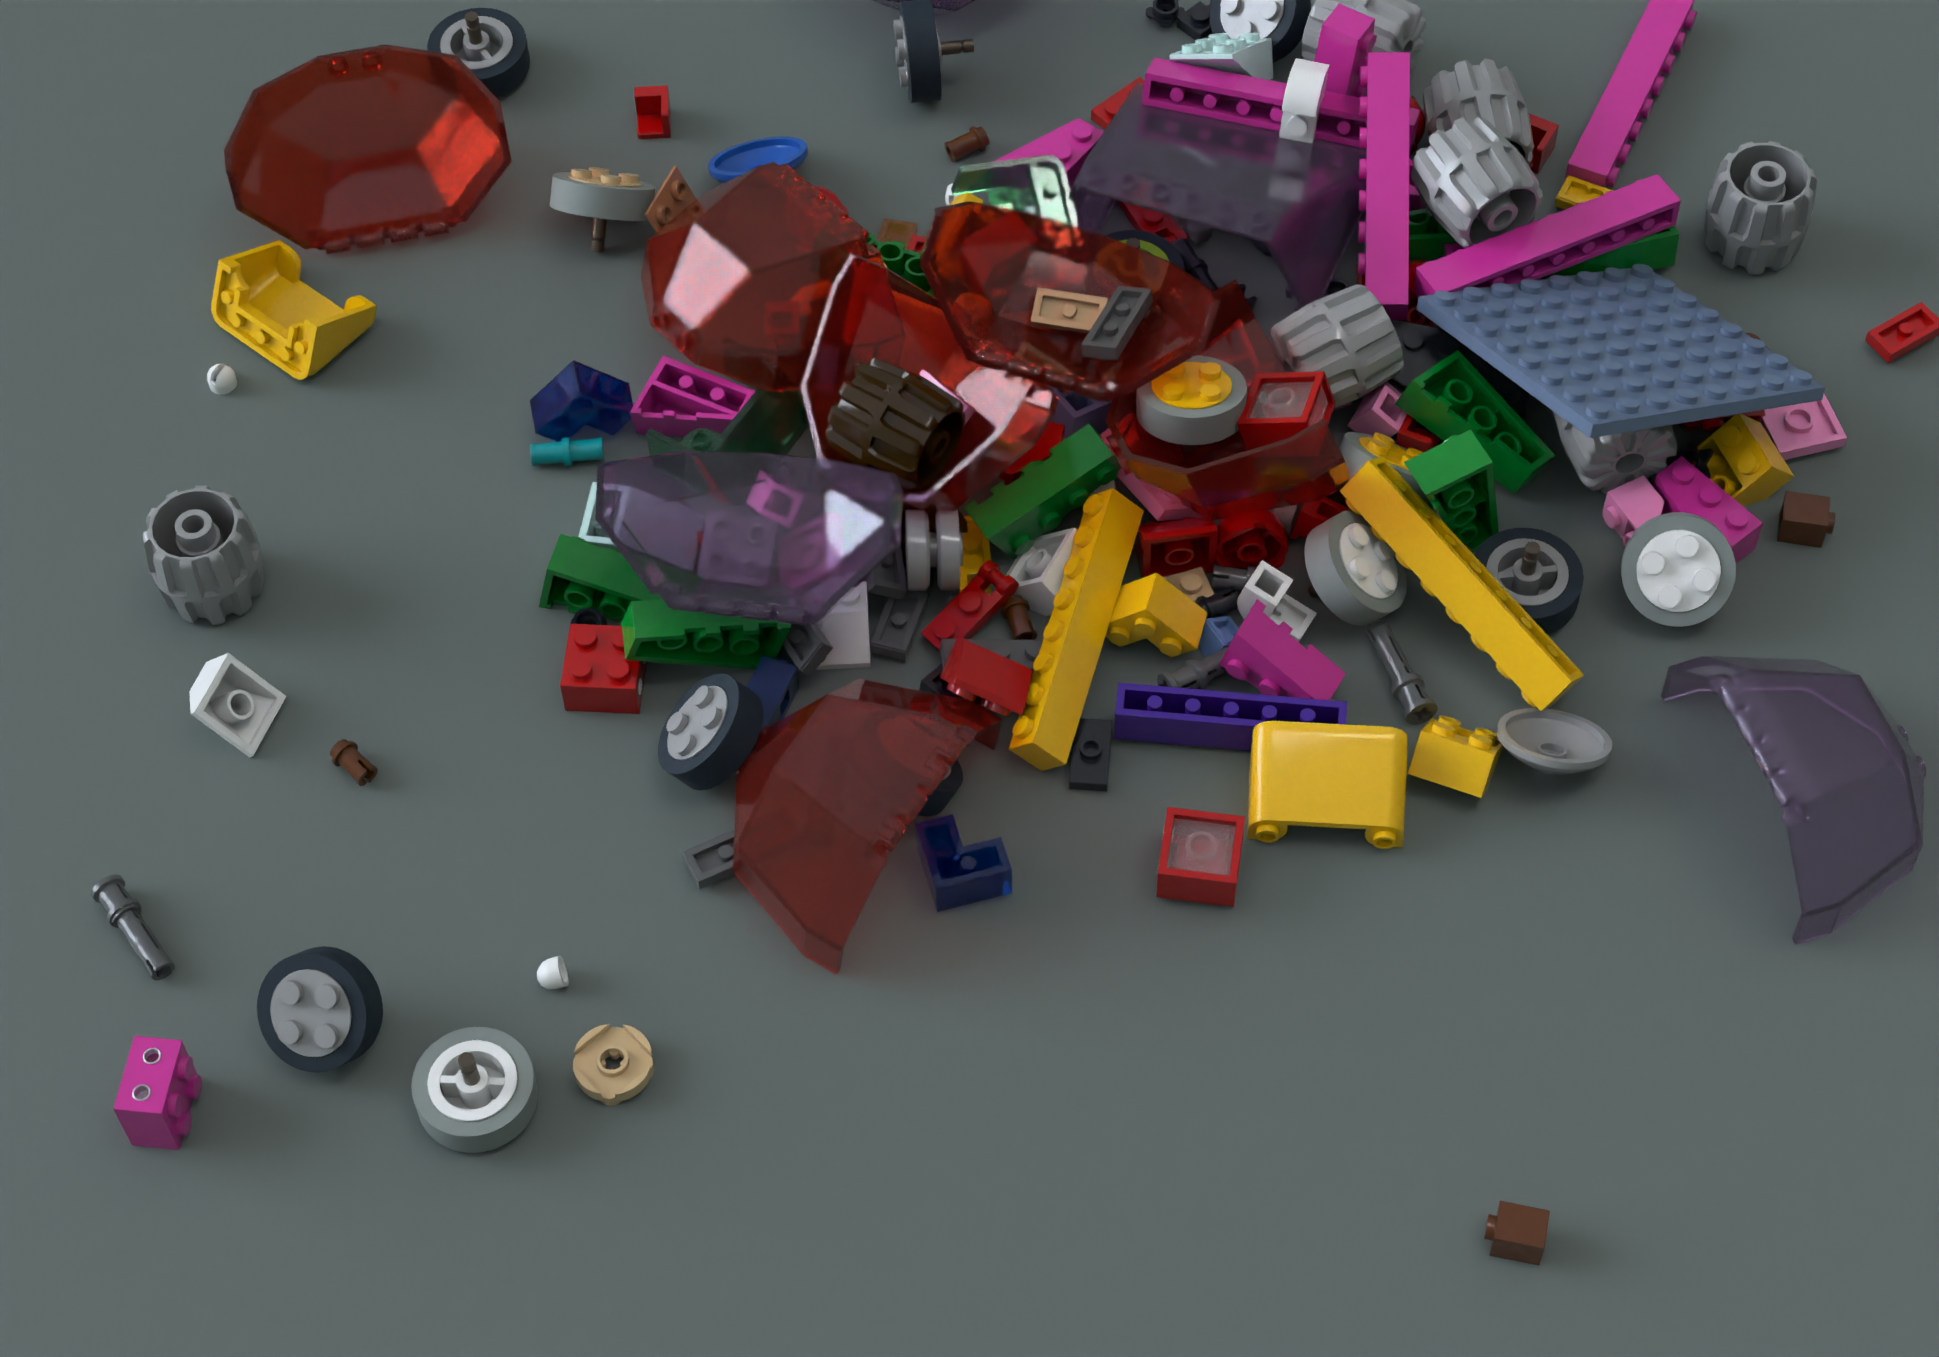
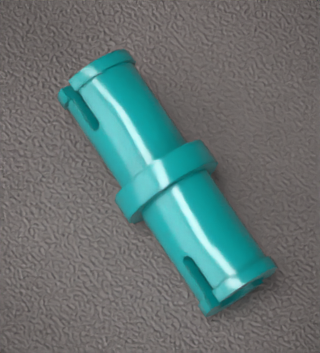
M564 437L560 442L530 443L532 466L564 463L565 466H572V462L604 460L602 437L571 441L569 437Z

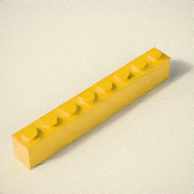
M1383 456L1368 460L1340 490L1346 498L1347 506L1354 513L1365 518L1371 525L1370 529L1374 536L1380 541L1386 542L1396 552L1395 557L1398 562L1418 576L1421 580L1422 588L1429 595L1439 599L1446 607L1445 611L1449 618L1455 623L1461 624L1471 634V641L1479 650L1487 652L1492 657L1501 675L1514 681L1522 690L1521 695L1529 705L1538 708L1540 711L1551 707L1584 676L1577 666Z
M1114 488L1093 494L1084 503V513L1079 528L1073 537L1074 544L1071 554L1063 569L1064 576L1059 591L1053 600L1054 607L1051 617L1043 632L1044 639L1039 654L1033 663L1034 670L1029 684L1025 708L1022 715L1019 714L1018 720L1013 726V736L1009 750L1040 771L1066 765L1144 513L1143 509Z

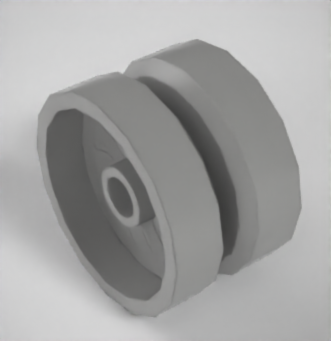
M924 509L905 510L907 590L926 591L930 586L931 567H936L937 585L941 590H960V566H963L962 532H959L958 509H938L935 514V532H929L928 514Z

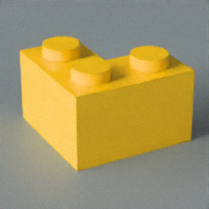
M1154 573L1120 587L1106 637L1110 642L1119 647L1146 638L1158 647L1163 654L1173 658L1198 649L1208 612L1158 573Z

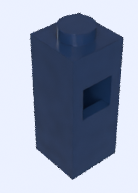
M762 656L747 685V688L760 697L763 704L762 727L758 739L751 750L762 758L765 757L799 689L797 666L784 659H772L766 656Z

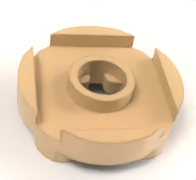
M610 1024L595 1027L578 1041L574 1050L573 1072L578 1086L586 1095L600 1100L607 1106H615L621 1101L630 1099L640 1093L654 1074L651 1046L647 1038L632 1026L623 1025V1028H610ZM608 1057L614 1060L619 1057L623 1058L620 1062L621 1066L614 1070L606 1069L605 1059Z

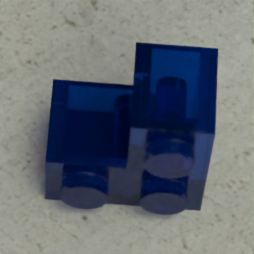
M573 360L530 400L535 433L560 442L564 437L571 438L585 424L614 435L632 419L630 411L633 407L628 382Z
M953 814L915 824L916 846L937 912L1012 893V868L1001 837L963 846Z

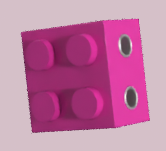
M134 1036L113 1108L131 1145L179 1150L183 1135L187 1136L190 1132L192 1123L190 1109L193 1099H198L200 1095L202 1080L201 1076L197 1074L193 1066V1059L188 1055L182 1040Z

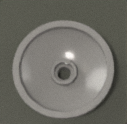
M1524 708L1511 711L1500 718L1496 732L1498 740L1507 752L1527 766L1546 774L1564 775L1595 769L1610 758L1613 746L1609 735L1595 723L1583 717L1554 709L1540 711L1538 708Z

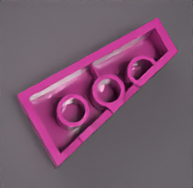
M1340 3L1322 24L1314 62L1329 64L1325 91L1359 98L1367 97V87H1360L1361 66H1367L1368 52L1372 51L1377 36L1374 34L1375 19ZM1314 139L1312 144L1301 142L1327 155H1330L1336 145L1335 142Z

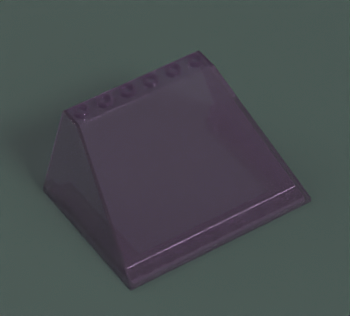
M1137 82L1087 156L1073 184L1057 245L1074 250L1076 246L1075 241L1081 236H1089V240L1096 241L1116 200L1264 242L1288 284L1285 289L1286 298L1293 299L1295 297L1298 302L1295 312L1307 304L1323 298L1363 212L1359 211V190H1366V180H1359V159H1366V149L1314 139L1312 144L1280 138L1279 131L1142 105L1144 84Z

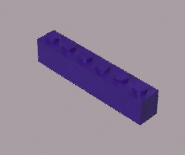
M1118 682L1114 739L1251 751L1253 729L1257 724L1265 721L1346 724L1347 702Z

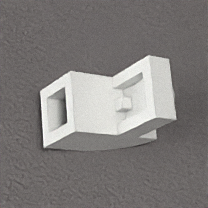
M1295 59L1283 99L1280 138L1313 143L1319 109L1325 95L1329 64Z
M1263 560L1246 583L1237 600L1238 610L1245 619L1258 599L1266 606L1263 613L1277 625H1280L1282 622L1287 623L1293 628L1289 635L1298 642L1317 613L1285 594L1293 579Z

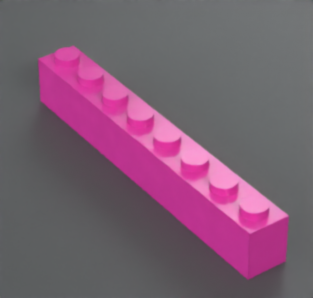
M1695 0L1649 1L1568 162L1565 180L1570 175L1605 188H1614L1620 173L1618 166L1619 164L1625 165L1630 155L1632 145H1629L1630 141L1636 142L1643 126V122L1640 121L1642 118L1648 119L1654 103L1652 97L1653 95L1658 97L1661 93L1665 77L1662 76L1664 73L1670 74L1676 55L1673 54L1675 51L1681 52L1687 35L1684 32L1686 29L1691 31L1697 17V11L1693 10Z
M1368 52L1367 66H1361L1360 87H1367V97H1360V118H1367L1366 128L1360 127L1359 149H1366V159H1359V180H1366V190H1359V211H1366L1365 221H1359L1358 243H1365V253H1358V274L1365 275V285L1363 286L1379 300L1390 320H1407L1409 279L1410 52Z
M1153 58L1145 73L1141 104L1280 132L1283 114L1281 110L1287 83ZM1325 91L1319 109L1315 139L1359 147L1360 127L1366 128L1367 118H1360V98ZM1410 108L1409 154L1415 141L1420 109Z
M1658 174L1643 180H1637L1628 186L1615 191H1609L1597 198L1584 203H1578L1566 210L1547 215L1535 222L1516 227L1514 230L1488 238L1483 242L1465 249H1459L1452 254L1434 261H1428L1416 267L1414 293L1419 298V296L1432 295L1436 291L1457 292L1462 291L1465 287L1483 288L1490 287L1494 283L1512 284L1519 283L1523 279H1540L1675 226L1681 200Z

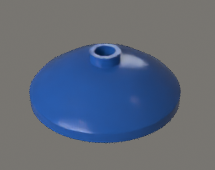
M782 136L752 140L718 153L709 161L708 170L712 178L723 184L742 189L755 188L756 191H765L773 188L775 183L786 179L800 167L808 155V148L804 140L795 137Z

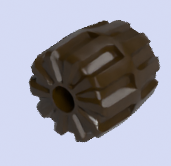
M871 358L868 364H859L855 368V376L852 381H844L839 389L841 396L839 402L831 406L827 418L830 425L826 428L825 433L827 442L836 452L878 478L909 491L925 490L941 475L957 449L965 424L963 404L923 376L883 359Z

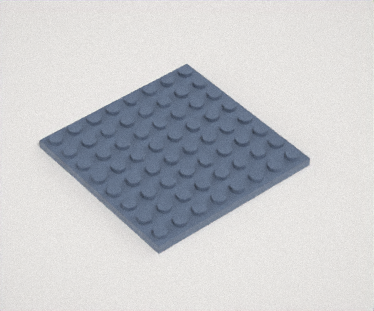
M1634 264L1632 268L1622 269L1610 267L1606 268L1605 271L1593 273L1580 271L1577 275L1571 276L1552 275L1549 279L1541 280L1523 279L1519 283L1512 284L1494 283L1490 287L1483 288L1465 287L1462 291L1457 292L1436 291L1432 295L1419 296L1416 309L1589 438L1819 401L1823 399L1826 388L1813 379L1809 372L1798 369L1788 362V358L1774 353L1765 347L1764 342L1750 337L1742 331L1740 326L1729 323L1720 317L1716 310L1705 307L1697 301L1695 296L1683 292L1675 286L1673 281L1662 278L1653 272L1650 266L1645 264Z

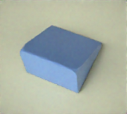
M1230 616L1206 618L1198 649L1206 658L1228 647L1239 629Z

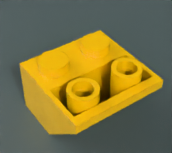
M1741 413L1733 416L1697 447L1698 450L1708 448L1713 450L1714 453L1707 464L1711 474L1710 480L1743 507L1768 499L1794 477L1762 424Z
M1439 716L1438 719L1432 718L1420 732L1408 774L1482 798L1487 791L1503 749V745L1496 739L1497 734L1484 728H1475V731L1460 727V721L1447 716Z

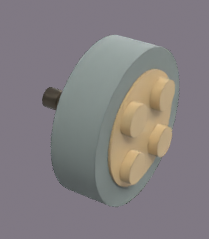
M589 167V170L571 169V172L553 174L550 207L570 214L593 217L591 251L604 252L605 241L603 239L606 236L607 219L622 221L648 220L645 213L655 198L656 187L650 183L639 181V175L630 173H618V176L609 175V169Z

